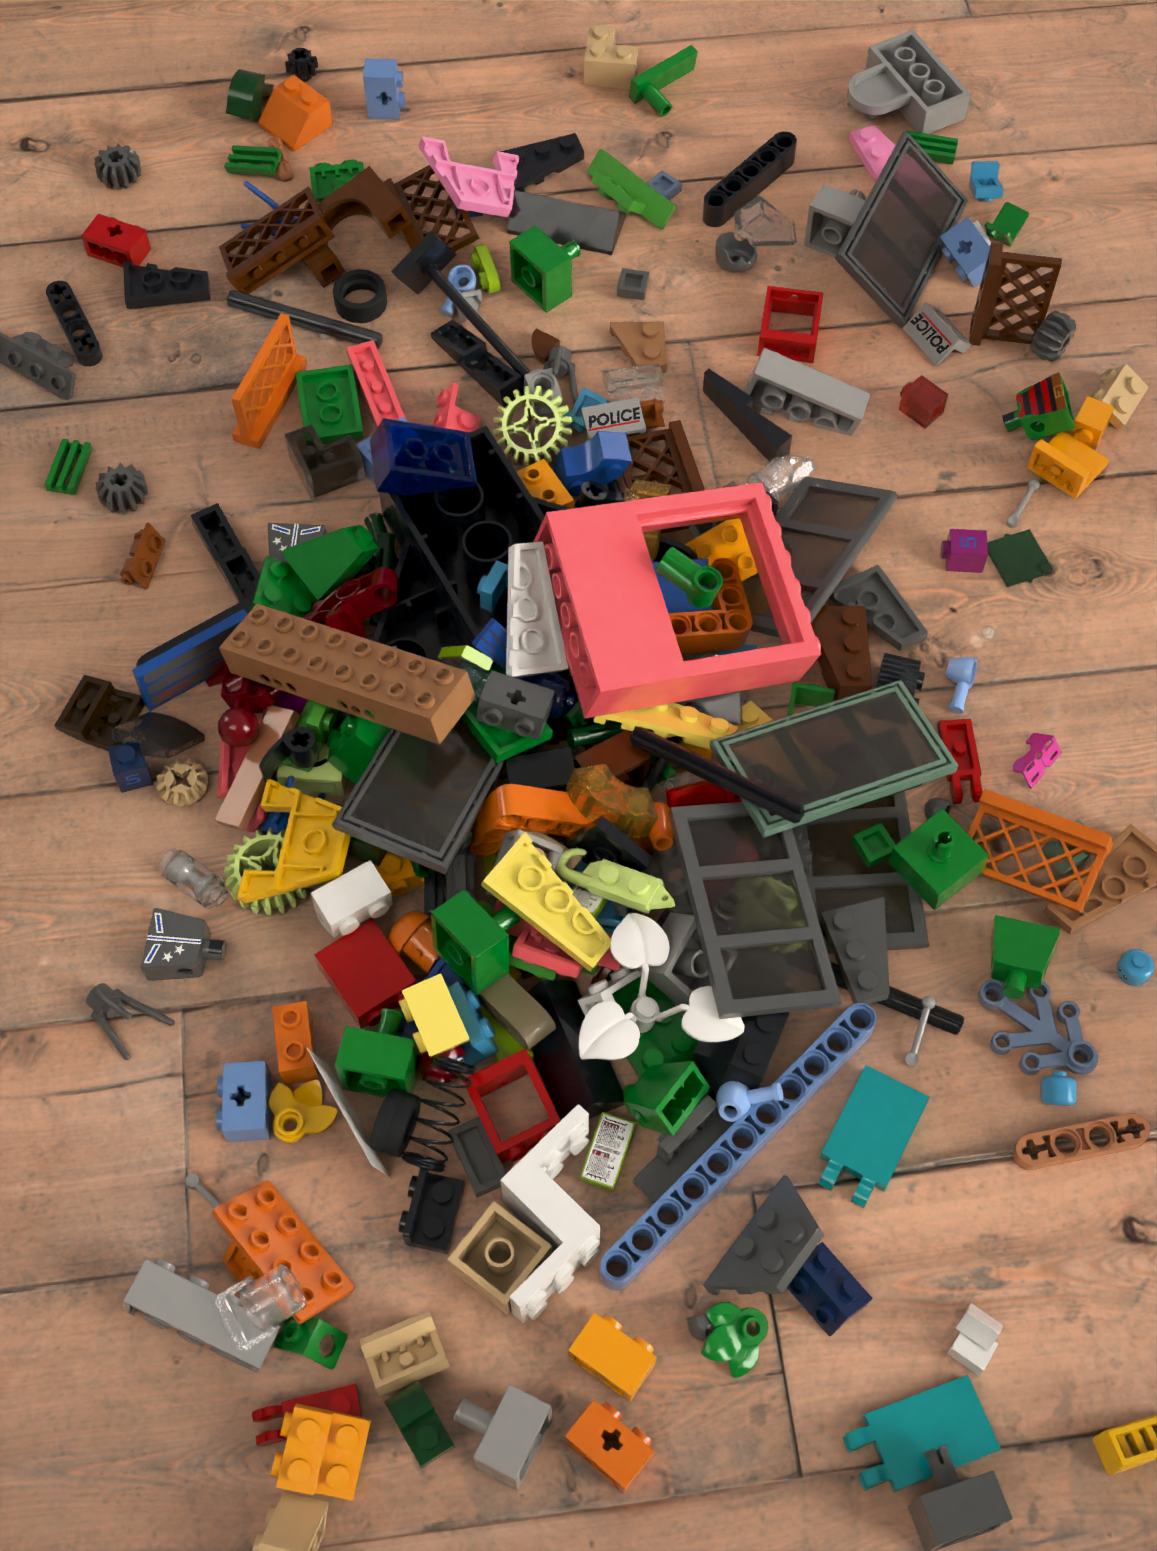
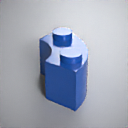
M597 431L593 438L584 444L560 449L553 465V470L570 495L580 496L581 486L586 481H596L604 486L623 475V472L632 462L626 433Z

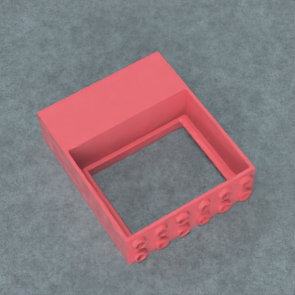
M763 483L546 512L533 542L543 541L566 658L584 718L799 681L821 655L819 638L814 635L810 623V611L805 607L802 600L801 585L794 576L791 567V556L788 550H785L781 538V527L775 521L772 512V501L770 496L766 494ZM740 518L782 645L683 661L643 532Z

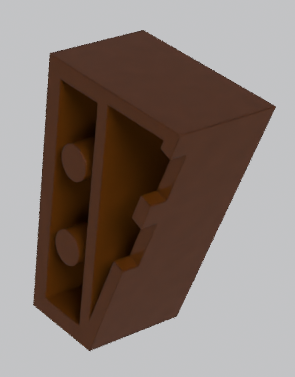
M823 606L812 621L811 626L814 635L819 638L821 644V655L817 658V661L822 669L821 674L827 687L835 690L834 701L872 689L866 606Z

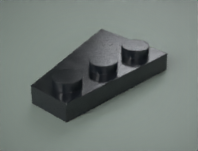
M576 133L501 151L519 156L514 187L516 191L524 192L527 186L533 183L538 185L544 182V177L552 172L560 173L584 159V150Z
M123 260L124 296L127 309L211 300L207 271L178 267L165 270L158 269L156 264L147 263L146 267L134 265L133 261Z

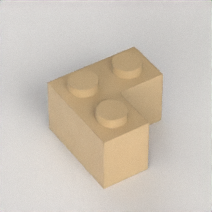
M589 25L584 56V86L630 89L631 80L637 76L638 46L615 45V27Z
M283 1491L277 1506L269 1508L265 1520L264 1533H257L252 1551H317L325 1533L328 1502Z

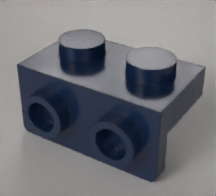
M823 1242L815 1247L787 1286V1289L828 1336L835 1334L846 1321L866 1307L873 1299Z

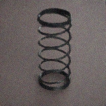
M434 1055V1059L431 1062L432 1065L461 1078L468 1085H457L433 1080H425V1082L449 1093L463 1103H445L424 1098L419 1100L448 1114L457 1122H440L414 1117L413 1119L443 1133L451 1141H435L414 1136H408L407 1138L436 1151L445 1160H436L422 1154L407 1151L402 1153L403 1156L401 1158L411 1165L430 1171L443 1172L446 1167L444 1163L448 1161V1157L444 1152L430 1144L448 1145L452 1144L454 1139L448 1132L435 1125L456 1126L460 1121L453 1113L437 1105L462 1107L466 1105V1102L461 1096L442 1086L469 1088L472 1086L470 1080L457 1072L474 1075L477 1069L455 1059Z

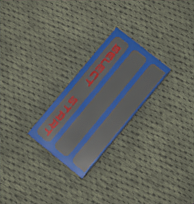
M244 609L132 670L143 702L149 712L204 682L226 663L219 647L246 617L247 612Z

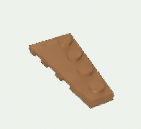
M1130 824L1113 841L1112 849L1109 855L1105 857L1081 914L1052 902L1046 906L1044 913L1068 934H1071L1156 886L1157 845ZM1095 859L1084 870L1091 868ZM1088 876L1081 878L1083 884H1085ZM1072 881L1061 891L1063 898L1077 902L1082 891L1078 881Z

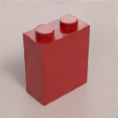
M370 919L352 933L341 937L314 954L318 968L360 1029H364L368 1025L372 1027L379 1024L382 1009L401 1008L398 1001L405 999L401 990L417 984L416 979L373 919Z

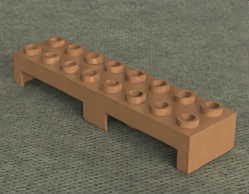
M256 604L219 647L230 672L439 745L476 698L466 670L260 604ZM262 675L268 677L270 681H267ZM287 683L291 684L296 690L290 688ZM339 701L345 703L348 708L342 706ZM366 710L370 711L375 717L370 716Z

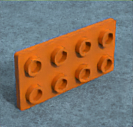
M264 1181L213 1209V1217L232 1239L222 1262L259 1309L271 1314L282 1303L294 1320L301 1324L347 1297L355 1289L353 1283L270 1181Z

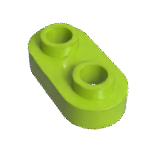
M487 245L474 246V252L470 253V259L473 269L479 270L478 279L481 289H486L488 294L499 292L500 281Z

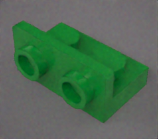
M345 160L342 164L331 165L324 162L316 164L315 167H309L312 191L317 202H321L336 189H339L358 173L364 170L363 162Z

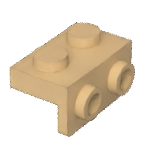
M1127 363L1116 369L1111 367L1106 370L1100 377L1101 383L1089 394V397L1114 406L1109 422L1116 429L1126 425L1149 388Z
M428 1311L411 1316L405 1321L376 1331L359 1340L379 1397L450 1367L432 1317Z

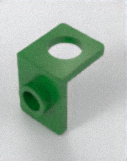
M1005 202L993 224L990 222L985 223L986 233L988 236L1011 247L1029 217V213L1009 202Z
M793 683L787 716L793 714L794 704L817 707L833 702L835 690L820 687L816 684Z
M288 1313L274 1347L278 1350L305 1356L325 1368L333 1370L347 1340V1334L315 1317L298 1324L291 1314ZM330 1334L334 1341L333 1349L327 1356H322L319 1350L320 1341L325 1335Z

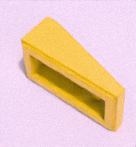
M1157 1415L1104 1430L1093 1438L1095 1448L1108 1475L1117 1474L1157 1460V1436L1152 1426H1157ZM1142 1430L1151 1451L1147 1450L1139 1431ZM1126 1435H1128L1130 1443L1136 1454L1135 1456H1133L1131 1449L1126 1441Z

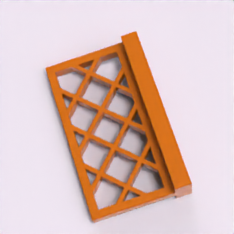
M281 313L232 397L238 423L232 432L233 441L258 449L261 448L297 384L295 372L304 371L307 366L306 357L296 353L290 318L287 314Z
M984 789L980 798V807L967 833L974 840L978 832L980 838L974 841L978 845L983 844L989 855L985 869L980 875L1081 914L1105 857L1109 855L1112 849V836ZM985 815L998 819L1002 829L983 836L980 826ZM1004 822L1011 824V826L1005 827ZM1021 828L1029 831L1033 841L1015 848L1009 833ZM1035 834L1041 835L1043 837L1037 839ZM1005 835L1011 850L992 857L986 842ZM1052 840L1060 842L1065 853L1046 860L1040 845ZM1066 845L1076 849L1069 851ZM1037 847L1043 862L1024 869L1018 854ZM1083 852L1097 856L1091 868L1078 872L1072 859L1073 856ZM1014 856L1020 871L1008 876L999 873L995 863ZM1068 859L1074 874L1055 881L1049 866ZM989 865H992L993 868H994V871L991 870V869H988V868H986V867L989 866ZM1046 868L1052 883L1040 888L1032 886L1027 875ZM1088 876L1085 884H1083L1081 878ZM1023 877L1025 882L1019 881L1017 879ZM1077 880L1082 891L1077 902L1063 898L1058 887ZM1055 889L1057 895L1050 893L1048 891Z

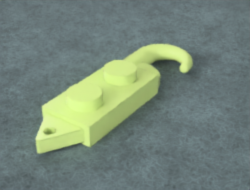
M571 848L564 851L556 867L558 876L564 881L588 889L589 893L648 914L653 909L675 907L674 899L666 891L662 879L605 859L590 864L582 873L568 868V860L577 855L585 856L587 854L585 849Z

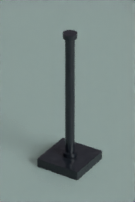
M430 231L391 272L417 294L433 280L512 369L522 375L524 382V375L529 374L531 371L441 273L457 254L434 232Z
M687 702L685 706L693 707L703 713L701 707L696 703ZM674 736L669 737L668 740L680 745L683 737ZM659 757L656 758L616 826L604 816H600L570 834L564 846L568 849H585L587 854L582 856V860L588 865L590 862L594 863L605 859L639 872L647 869L653 857L626 834L669 762Z

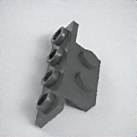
M0 332L1 364L66 400L73 398L76 374L66 369L73 365L74 356L64 351L61 346L42 339L35 332H25L12 338Z
M707 1095L696 1105L674 1136L660 1134L657 1139L660 1142L658 1144L657 1156L634 1177V1185L653 1203L736 1122L724 1120L719 1114L718 1104L710 1096Z

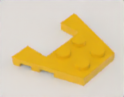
M267 779L260 806L265 812H289L290 816L276 871L244 870L237 898L242 903L254 902L337 879L342 876L350 843V835L335 830L332 827L333 821L342 808L341 806L318 797L313 798L303 794L300 790L292 787L287 788L280 785L277 781Z

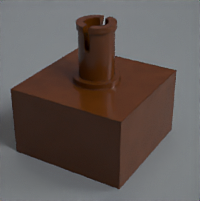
M625 730L601 743L583 746L586 751L574 756L578 794L617 800L627 796L631 798L634 796L651 768V756L647 751L631 743L630 735L633 731Z

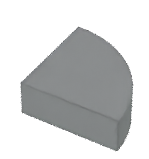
M481 289L461 292L460 294L477 312L482 301ZM457 308L461 323L468 321Z

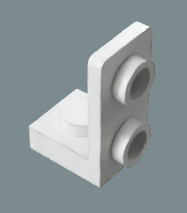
M621 967L619 971H613L609 974L611 980L608 982L606 979H603L589 986V993L578 1000L584 1015L586 1016L588 1011L598 1003L606 1001L615 1002L612 994L642 975L637 970L638 968L630 970Z

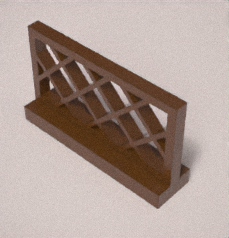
M430 165L395 184L391 178L383 181L403 205L412 222L402 230L411 250L429 233L422 231L426 221L435 223L432 232L450 246L454 252L480 239L466 210L458 209L450 196H448L447 200L438 199L441 191L445 190L440 180L438 182L429 180L431 175L435 174ZM418 185L414 194L404 192L406 188ZM425 187L435 188L431 197L421 196ZM418 203L427 204L423 213L414 212ZM434 205L443 207L439 216L430 215ZM450 209L460 210L456 219L446 218ZM443 224L452 226L448 235L438 234ZM459 227L469 229L470 233L461 238L455 237Z
M308 186L219 246L228 270L226 273L228 281L237 291L250 294L335 236L325 221L313 191ZM308 200L304 209H299L300 204ZM285 216L281 224H276L279 218ZM294 216H300L296 224H290ZM262 231L258 239H253L257 233ZM275 231L276 234L273 240H268L271 232ZM240 246L236 254H229L230 251ZM249 247H254L250 255H245Z
M991 243L970 322V344L980 346L982 339L1031 344L1037 328L1040 327L1042 320H1045L1062 265V258L1002 252L1003 244ZM1006 264H1019L1022 268L1011 272L1006 267ZM1041 267L1053 268L1051 272L1042 276L1036 271ZM1029 274L1034 280L1023 285L1018 278ZM1011 282L1016 289L1006 293L1001 287ZM1038 286L1045 290V292L1037 296L1030 292V290ZM1022 294L1028 299L1020 304L1013 300V298ZM1006 303L1010 309L1002 313L995 308ZM1034 306L1039 312L1029 316L1024 310ZM1016 314L1022 319L1014 324L1007 320V318ZM999 322L1005 327L1001 330L989 329V327ZM1029 326L1034 332L1033 334L1021 333L1018 330Z
M681 420L669 422L668 429L627 436L628 445L638 449L636 455L631 457L632 462L622 475L630 501L639 500L637 495L641 490L654 495V497L668 496L669 494L665 493L670 484L681 489L682 493L705 490ZM664 440L666 444L662 452L649 446L652 442ZM644 453L657 458L652 466L639 461ZM662 461L674 467L670 475L657 469ZM633 467L646 472L641 481L630 476L629 473ZM652 475L665 481L660 489L647 484ZM682 526V527H675V528H668V529H661V530H654V531H647V532H648V533L655 534V535H659V534H664V533H669V532H674V531L689 529V526Z

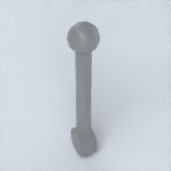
M1031 479L1028 482L1029 488L1016 511L1007 518L1006 524L1008 527L1015 528L1018 526V517L1033 491L1037 490L1040 486L1037 479Z
M925 996L922 1000L924 1008L912 1048L905 1056V1062L909 1066H915L919 1062L917 1052L930 1009L934 1008L936 1004L932 996Z
M192 1173L186 1177L185 1183L188 1188L196 1189L214 1208L220 1205L200 1184L201 1180L197 1174Z

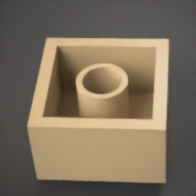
M493 1201L448 1257L447 1261L451 1272L508 1315L511 1311L509 1296L552 1254V1245Z

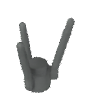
M563 346L553 347L550 349L548 361L544 363L543 370L552 368V374L556 377L564 376L566 373L569 374L573 404H575L579 395L575 378V364L571 362V352Z
M105 983L98 984L88 994L86 1004L93 1009L91 1017L101 1025L125 1060L130 1059V1054L106 1020V1017L113 1018L117 1014L127 1020L131 1019L132 1015L123 1008V1003L169 1026L174 1025L173 1019L125 995L119 989L113 990Z

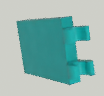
M865 1065L819 1158L828 1162L818 1185L831 1191L841 1170L861 1179L851 1202L864 1208L874 1187L885 1191L930 1097Z
M968 1375L866 1413L862 1417L866 1427L852 1430L843 1437L848 1453L873 1443L881 1461V1465L861 1471V1474L858 1475L864 1491L889 1481L893 1492L932 1478L931 1470L923 1453L934 1448L937 1450L938 1447L947 1445L954 1468L1001 1450Z

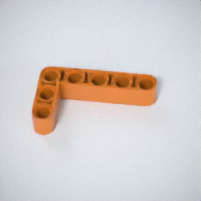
M718 558L711 564V567L717 569L723 578V584L712 603L713 610L668 613L681 654L737 650L744 645L753 621L738 568L732 560Z
M505 784L496 788L481 808L472 830L474 838L469 844L470 852L478 856L495 854L500 850L504 834L517 829L569 837L570 834L600 816H604L616 826L630 802L518 784ZM644 806L628 830L627 836L647 834L642 823Z

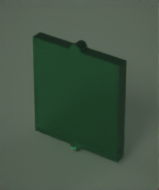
M1030 529L1012 535L1005 534L1003 538L987 542L988 555L1006 587L1026 581L1031 583L1033 579L1053 572V568Z

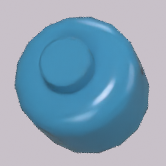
M1141 949L1128 950L1122 955L1117 964L1119 978L1130 986L1145 984L1154 971L1152 957Z
M1052 1071V1076H1045L1041 1080V1101L1047 1105H1075L1077 1102V1081L1072 1077H1066L1067 1072Z

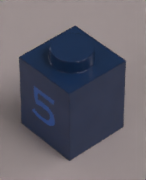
M140 739L108 747L113 775L122 793L153 785L148 758Z

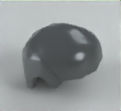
M733 232L720 234L716 239V262L724 270L741 273L749 270L756 262V247L749 243L748 238L739 241L735 238Z

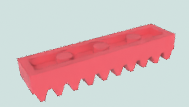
M374 340L346 347L349 363L353 365L356 381L359 384L360 391H362L376 431H380L402 416L405 418Z

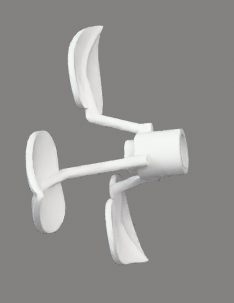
M638 913L627 914L614 930L610 949L614 959L621 966L628 969H636L642 966L638 998L633 1002L627 1014H624L621 1006L613 1001L601 1002L593 1006L586 1014L580 1029L578 1042L579 1056L583 1060H618L631 1055L637 1048L640 1033L649 1031L655 1021L662 1022L664 1018L681 1011H686L681 1021L683 1030L692 1038L703 1042H723L734 1039L744 1032V1024L741 1017L719 1019L712 986L700 987L694 990L689 997V1005L680 1004L664 1012H659L657 1002L646 996L649 974L648 965L661 966L666 962L670 949L669 940L664 930L654 920Z

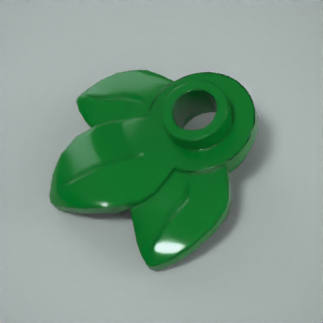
M730 1302L717 1303L705 1312L708 1320L715 1328L707 1337L701 1354L713 1361H728L732 1377L738 1378L747 1374L755 1366L759 1357V1344L765 1339L768 1332V1321L765 1315L756 1308L746 1307L740 1309ZM754 1321L756 1328L753 1333L748 1334L746 1326L749 1322Z

